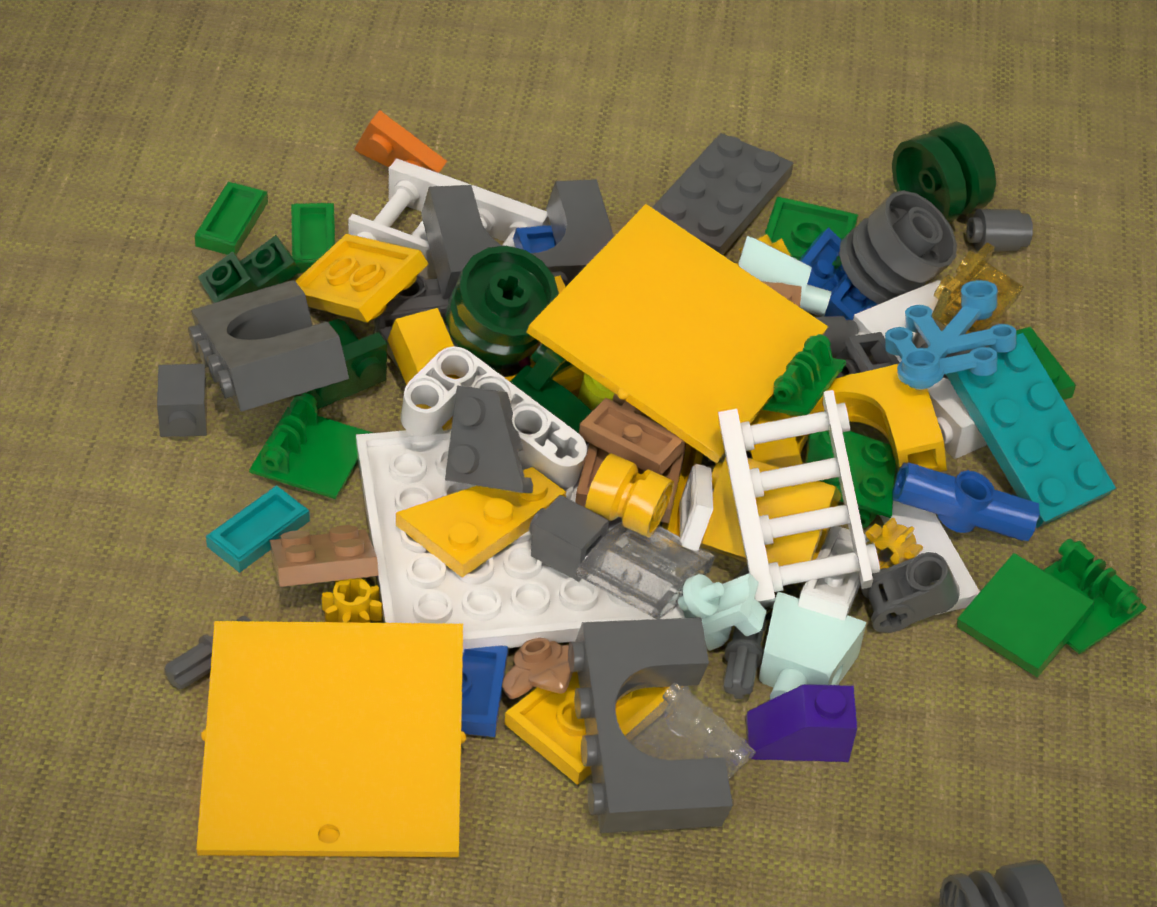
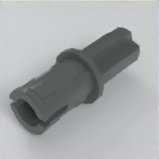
M241 616L237 619V621H251L246 616ZM209 635L201 636L197 646L166 664L164 672L173 687L184 689L211 672L213 635L211 637Z
M765 619L760 632L747 637L734 627L732 641L726 646L724 656L728 664L723 687L725 692L733 694L735 699H743L745 694L753 692L756 669L762 664L764 654L761 648V641L766 625Z

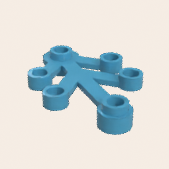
M975 280L964 284L961 288L962 308L943 331L940 330L933 320L930 307L913 305L906 309V328L896 327L889 329L885 333L886 351L889 354L900 356L902 359L897 367V375L901 382L914 389H927L941 381L944 374L969 369L975 375L988 376L997 371V352H1009L1015 349L1016 329L1011 325L998 324L987 330L965 334L976 320L991 317L993 311L997 308V287L995 284L984 280ZM912 332L920 333L928 348H916L913 344ZM973 349L967 354L946 357L947 354Z

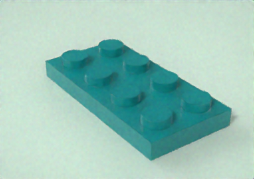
M1023 333L1016 335L1015 349L1009 352H997V371L988 376H978L967 369L946 374L1017 496L1039 503L1040 515L1036 528L1099 500L1116 489Z

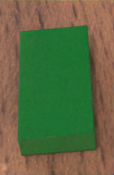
M228 181L195 233V246L226 255L231 252L237 255L268 204V192Z
M334 203L291 204L292 257L301 269L299 273L306 272L335 245Z

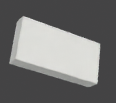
M695 463V466H692L679 502L680 543H682V547L698 551L713 511L711 468Z

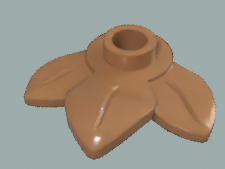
M535 638L526 641L513 657L514 666L503 678L502 688L505 694L510 699H515L531 690L534 686L560 694L565 693L573 674L568 663L569 645L560 646L559 643L555 641L549 642L546 638Z

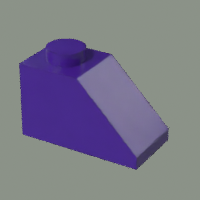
M803 684L747 711L748 759L849 762L857 732L854 686Z

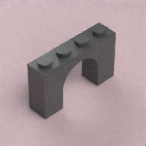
M597 179L555 181L546 210L556 246L543 252L531 253L544 262L554 277L560 275L565 287L614 237ZM472 185L430 186L421 212L443 299L450 298L462 269L473 255L488 247L503 246L495 241L485 230Z
M295 280L191 310L195 325L188 327V332L194 351L200 353L205 368L209 367L213 381L215 383L219 382L224 398L232 397L241 412L349 379L339 335L328 321L312 325L305 293Z
M702 618L582 622L576 640L569 643L568 663L571 672H578L580 688L575 690V713L578 719H584L586 735H583L581 739V757L585 767L591 766L593 783H590L588 786V807L591 815H598L600 833L722 826L733 807L725 757L664 760L649 756L638 750L624 736L617 722L615 710L616 703L623 696L638 689L699 685L709 664Z

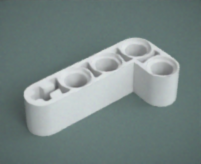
M454 346L443 349L405 387L400 418L402 426L409 433L422 437L437 432L453 416L457 385L508 392L513 411V426L519 432L523 450L518 452L521 465L526 469L534 467L562 489L572 487L580 479L587 455V445L582 436L468 350ZM449 374L457 375V376H459L460 378H459V379H452V378L447 377L446 375H449ZM425 404L430 406L431 408L421 409L415 405ZM519 429H528L534 434H524Z

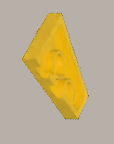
M534 467L524 469L523 473L524 477H529L532 480V493H520L476 485L396 512V526L463 578L528 532L535 514L541 508L547 509L559 495L566 497V491Z

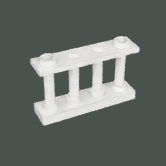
M396 158L389 167L388 203L373 221L352 214L348 219L349 234L421 250L429 265L419 274L425 279H437L423 220L412 235L393 229L391 225L406 206L422 212L430 186L471 184ZM472 185L485 230L491 237L504 241L503 246L515 247L513 236L516 228L549 225L547 211Z
M833 390L825 391L823 394V412L750 426L749 421L740 423L737 409L718 412L748 571L759 582L755 599L763 608L774 606V592L783 591L784 585L858 571L861 588L865 589L872 587V574L880 572L875 544L866 545L846 453L842 433L850 431L845 403L836 404ZM829 430L834 458L760 472L759 468L749 469L746 451L755 450V444ZM835 477L839 478L844 505L769 519L768 515L759 516L755 498L764 496L763 491ZM845 524L849 526L854 550L852 553L778 566V562L768 564L765 545L774 543L773 538Z

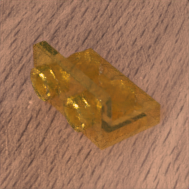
M987 242L976 254L972 251L966 254L956 270L957 275L955 277L948 274L938 285L933 295L938 299V302L932 312V318L947 326L962 308V286L971 281L984 280L995 284L997 287V308L993 311L991 317L976 320L965 334L990 329L1019 298L1024 287L988 263L995 247Z

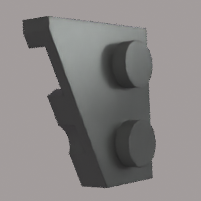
M457 385L445 474L446 481L520 493L533 492L532 480L529 477H524L518 452L523 450L519 432L513 426V411L508 392Z

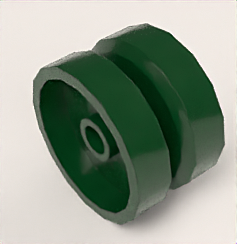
M956 121L930 130L929 133L901 142L894 151L891 166L896 191L904 190L920 195L931 202L944 215L948 223L956 220L960 215L970 214L977 209L986 207L994 197L996 174L990 152L981 137L966 124Z
M507 245L488 247L473 255L462 269L457 285L448 300L445 318L451 337L459 347L468 350L485 363L505 365L521 361L531 355L539 344L537 339L526 333L529 325L559 295L555 277L542 260L523 249Z

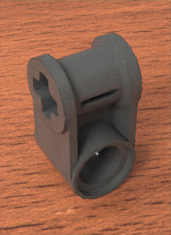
M932 552L921 553L897 565L880 569V572L872 574V587L861 588L863 596L870 600L873 609L871 616L873 628L882 633L900 631L912 623L944 613L954 607L960 596L959 585L946 560L941 555ZM938 580L937 583L927 586L929 583ZM883 584L884 589H880L879 585ZM895 612L896 616L892 617L891 613Z

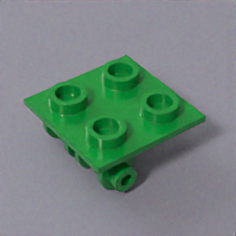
M818 334L810 336L805 341L803 351L797 352L794 355L793 359L786 366L784 374L775 380L774 395L762 410L785 413L790 416L808 415L824 392L846 365V360L832 358L831 343L826 336Z
M304 393L294 397L290 407L286 408L250 467L249 473L337 499L358 462L356 435L373 432L318 416L316 399L312 395Z
M829 430L808 435L806 463L834 458ZM852 431L842 432L862 528L868 527L878 514L891 518L896 464L891 445ZM838 477L820 480L821 482L836 486L842 494Z
M1070 538L1058 550V553L1063 557L1043 571L1095 601L1093 612L1066 643L1075 652L1081 654L1144 612L1147 607L1141 603V598L1137 596L1138 590L1134 586H1129L1116 575L1117 572L1112 567L1105 570L1106 562L1100 558L1094 561L1095 556L1085 548L1086 545L1082 541L1074 542Z

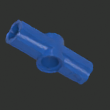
M904 462L897 473L893 487V501L938 514V518L946 527L959 533H968L975 527H979L1021 541H1029L1035 532L1036 523L1040 515L1039 503L995 490L990 480L975 471H962L954 477L910 462Z

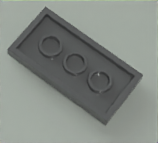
M720 133L652 208L723 255L790 178L794 162L779 157L773 152L764 151L742 142L736 137Z

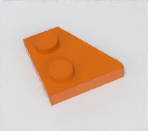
M381 110L370 121L354 148L358 153L387 167H390L397 158L440 173L447 163V160Z

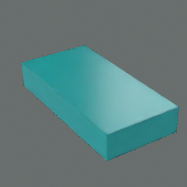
M276 485L206 535L207 547L240 573L271 550L270 540L281 539L283 533L297 531L310 521V512L305 506Z

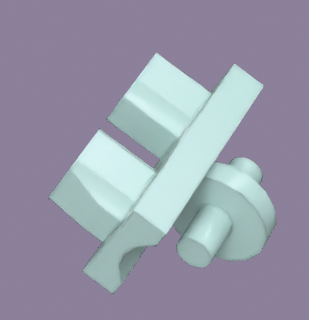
M750 573L724 584L720 582L713 583L702 574L686 579L683 585V596L678 598V604L683 610L685 618H702L706 648L709 651L723 646L729 638L733 625L746 637L760 632L762 629L766 610L755 599L759 582Z

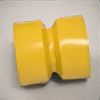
M610 453L602 462L593 479L587 495L585 508L610 521L621 517L623 527L649 538L659 526L673 493L674 481L649 469L640 474L638 473L637 464Z

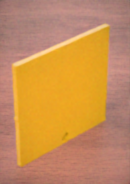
M645 204L534 319L526 333L611 390L620 399L627 401L706 457L718 463L725 455L718 412L737 409L740 423L747 421L751 423L773 397L775 380L784 374L786 366L793 359L794 355L797 352L803 351L805 341L810 336L824 335L828 326L742 269L737 263H733Z
M214 621L206 729L201 733V738L205 741L197 855L459 857L461 744L466 741V734L461 731L463 624Z

